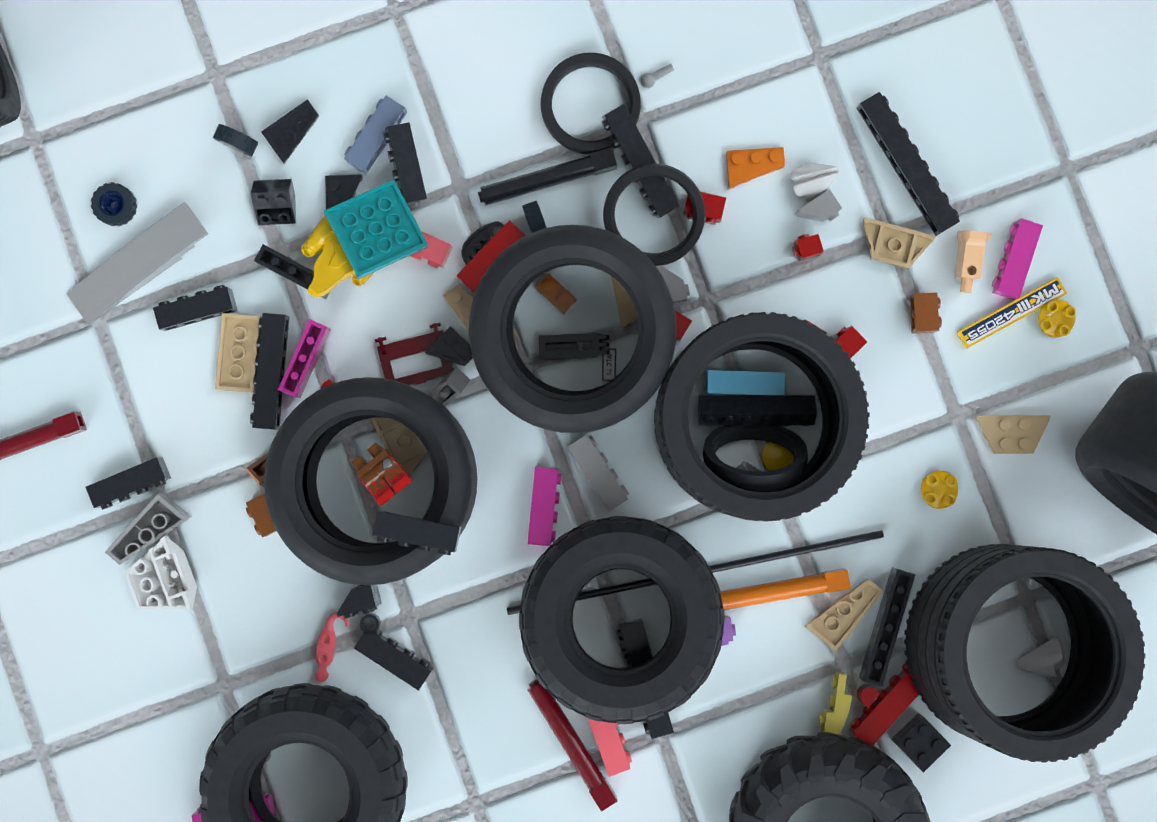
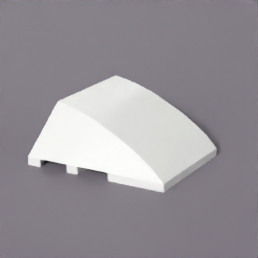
M163 536L158 544L148 550L149 552L143 558L139 559L124 573L137 609H193L197 585L184 550L167 536Z

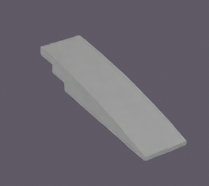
M183 202L115 253L66 295L86 323L90 325L182 259L181 256L195 247L194 244L209 233L189 205Z

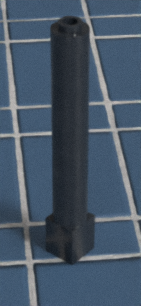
M610 147L590 153L589 156L480 187L481 191L478 192L480 202H485V206L593 174L596 176L617 170L613 149Z

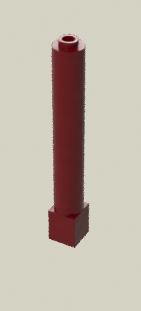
M71 412L54 418L48 423L0 439V460L57 439L67 438L86 431L87 428L81 412Z
M537 679L529 683L530 688L527 691L583 779L600 811L602 812L618 802L617 795L607 779L602 775L555 697Z

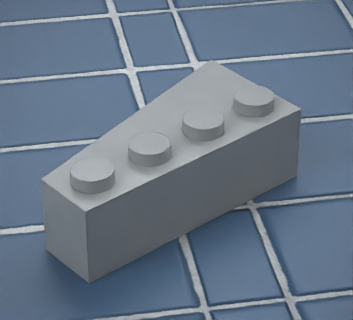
M161 492L153 498L105 553L121 565L190 519L191 516L166 494Z

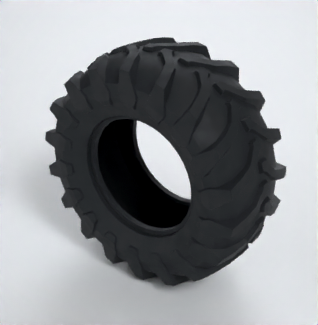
M818 732L817 736H793L787 739L786 744L766 750L760 756L761 762L759 764L756 763L741 778L740 791H736L729 809V822H788L800 807L812 800L822 797H841L863 806L872 815L873 822H930L920 792L912 783L913 781L891 757L859 738L846 737L831 732Z

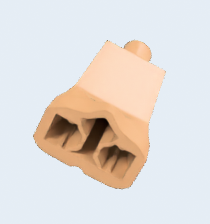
M957 231L958 250L955 277L961 278L960 292L972 293L973 279H981L985 244L992 234L980 231Z

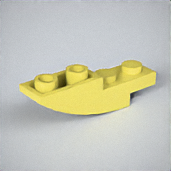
M836 671L835 676H832L831 687L834 688L833 695L829 697V707H831V710L823 709V714L820 713L819 715L821 732L840 734L847 719L852 695L849 692H845L847 675L844 672Z

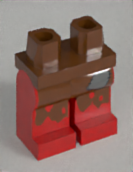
M374 443L367 449L373 457L371 461L367 463L362 455H359L352 461V464L357 470L355 474L381 507L414 480L387 449H383L380 445Z

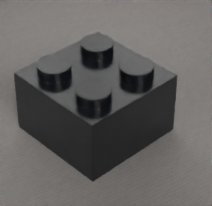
M917 713L891 738L898 748L923 773L951 747V744L920 713Z

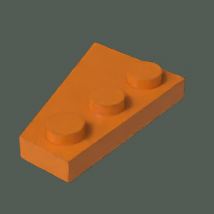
M784 147L730 150L726 152L729 190L785 167Z

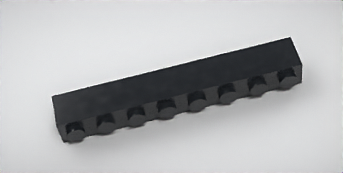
M878 92L861 102L856 109L934 235L937 236L959 223V214L950 206L949 198L939 188L937 178L929 172L927 162L919 156V150L915 144L911 143L907 130L901 127L898 122V115L894 111L892 112L888 106V99Z

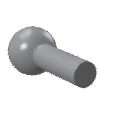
M670 63L653 74H643L640 79L641 85L645 88L653 87L656 80L675 70L673 65Z

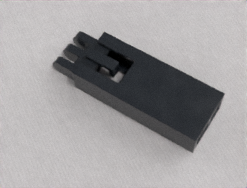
M596 333L539 335V359L597 358V355H609L610 350H602V347H610V343H602V340L610 338L609 335H596ZM590 341V344H583V349L590 350H578L577 342Z

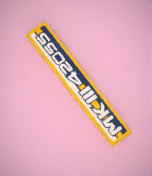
M1056 277L956 333L965 349L1042 308L1047 302L1066 295L1067 292L1059 278Z

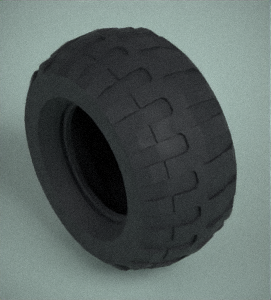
M612 516L591 520L573 528L558 537L538 558L523 588L519 613V630L527 661L539 683L560 704L591 720L616 724H633L663 716L684 704L703 685L710 675L721 650L725 615L720 588L710 567L700 552L679 533L648 519ZM617 569L636 571L653 580L667 599L671 617L669 633L662 648L645 663L629 668H614L594 660L580 645L573 626L574 606L585 585L596 576Z
M299 683L275 688L254 698L223 724L207 750L205 765L199 780V792L202 796V803L200 804L202 822H257L252 814L249 799L253 800L254 806L264 822H281L269 810L264 801L261 775L265 761L271 751L292 743H306L320 747L330 753L343 768L349 785V804L345 816L338 822H400L404 814L408 777L403 761L404 755L398 740H395L386 720L381 715L376 714L368 706L367 702L334 686Z

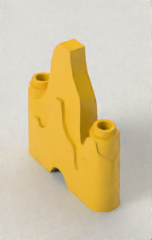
M324 215L303 244L301 250L307 257L315 256L323 250L315 262L314 278L308 288V293L316 298L328 294L339 283L352 277V283L360 287L374 274H369L358 280Z

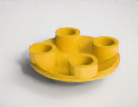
M1061 299L1047 302L1043 305L1038 315V323L1041 330L1050 337L1067 336L1074 327L1076 309Z
M767 442L764 445L762 460L769 471L784 468L795 459L788 449L778 444Z
M941 470L929 473L921 484L923 500L929 506L937 509L954 505L958 496L956 477Z

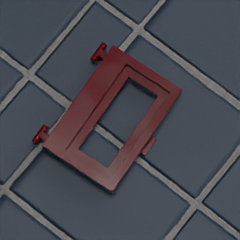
M441 323L429 325L430 329L434 328L432 333L385 345L383 341L387 340L386 336L375 339V343L379 342L380 345L377 347L384 378L407 385H419L426 383L428 380L444 377L453 370L452 363L440 358L442 367L395 379L390 362L391 360L425 352L444 333L443 330H438Z

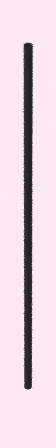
M880 530L715 564L709 567L712 573L884 538V534ZM648 578L580 592L576 601L657 584ZM520 605L507 608L508 615L520 613Z

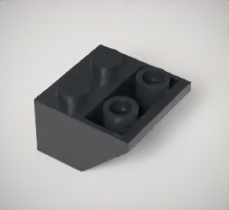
M292 179L253 181L250 194L258 225L296 224V202Z
M358 585L352 588L339 608L337 616H343L346 619L359 614V611L366 614L377 610V606L382 604L378 585Z

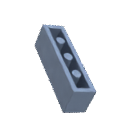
M387 95L384 99L381 98L376 105L374 114L369 115L364 129L357 133L353 146H349L345 151V161L367 175L386 146L383 132H386L385 128L400 124L408 113L406 108Z

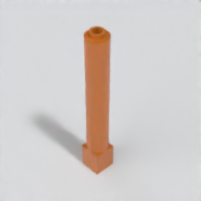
M842 568L821 572L820 574L720 591L724 610H730L824 592L831 593L851 589L848 570Z

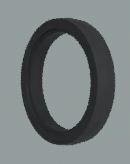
M581 53L559 63L547 77L541 94V114L549 133L562 146L580 154H590L610 147L614 149L615 147L611 141L612 135L595 141L581 140L569 135L557 123L552 110V99L556 87L569 73L585 67H596L609 71L622 82L627 91L629 113L635 124H637L640 115V93L633 75L621 62L601 53Z
M652 163L632 168L616 180L605 199L603 221L605 230L621 236L616 226L615 207L621 193L634 181L648 176H660L678 183L686 191L692 202L694 212L693 223L685 239L676 247L661 253L643 252L655 266H662L681 259L695 246L701 236L705 223V205L698 187L685 173L672 166Z
M723 425L712 431L705 439L703 462L720 479L737 488L748 491H771L788 487L801 479L807 467L808 449L806 443L798 434L780 425ZM762 440L788 449L795 459L791 464L781 469L747 471L725 464L717 457L716 452L723 445L734 441Z

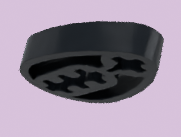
M494 221L482 226L464 242L461 255L466 265L470 262L471 257H475V251L482 249L481 243L489 242L492 239L491 237L495 236L493 235L494 231L492 228L500 226L501 229L504 226L501 222Z

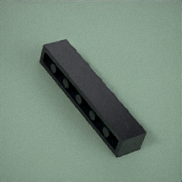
M625 104L602 116V125L606 131H610L613 137L611 141L616 149H620L622 153L620 158L625 166L628 165L631 170L645 164H657ZM648 176L634 181V183L638 182L641 188L639 193L644 200L647 199L650 204L648 209L652 216L656 215L657 218H661L680 207L664 177Z
M262 313V318H259L261 334L257 338L259 356L257 355L255 358L257 375L255 374L253 379L256 389L255 394L252 395V405H254V411L250 415L252 428L278 430L280 428L283 392L279 391L278 388L285 373L290 318L287 315Z
M815 395L698 396V425L809 426L815 425L817 416Z
M891 567L859 674V678L864 682L880 687L883 686L916 574Z
M639 618L619 624L620 629L617 630L619 640H624L625 648H622L625 660L629 659L631 665L629 667L638 666L651 659L652 653L642 619ZM669 713L653 720H646V723H643L646 735L650 734L651 739L674 733Z

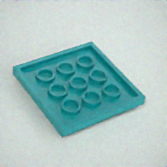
M391 180L324 210V214L358 280L428 248V243L395 180Z

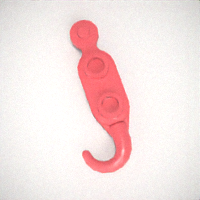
M337 612L327 618L326 625L318 637L315 657L319 665V669L315 672V679L318 682H325L328 679L327 666L332 663L336 644V635L333 627L334 620L341 618L344 620L345 626H349L348 618L338 617Z

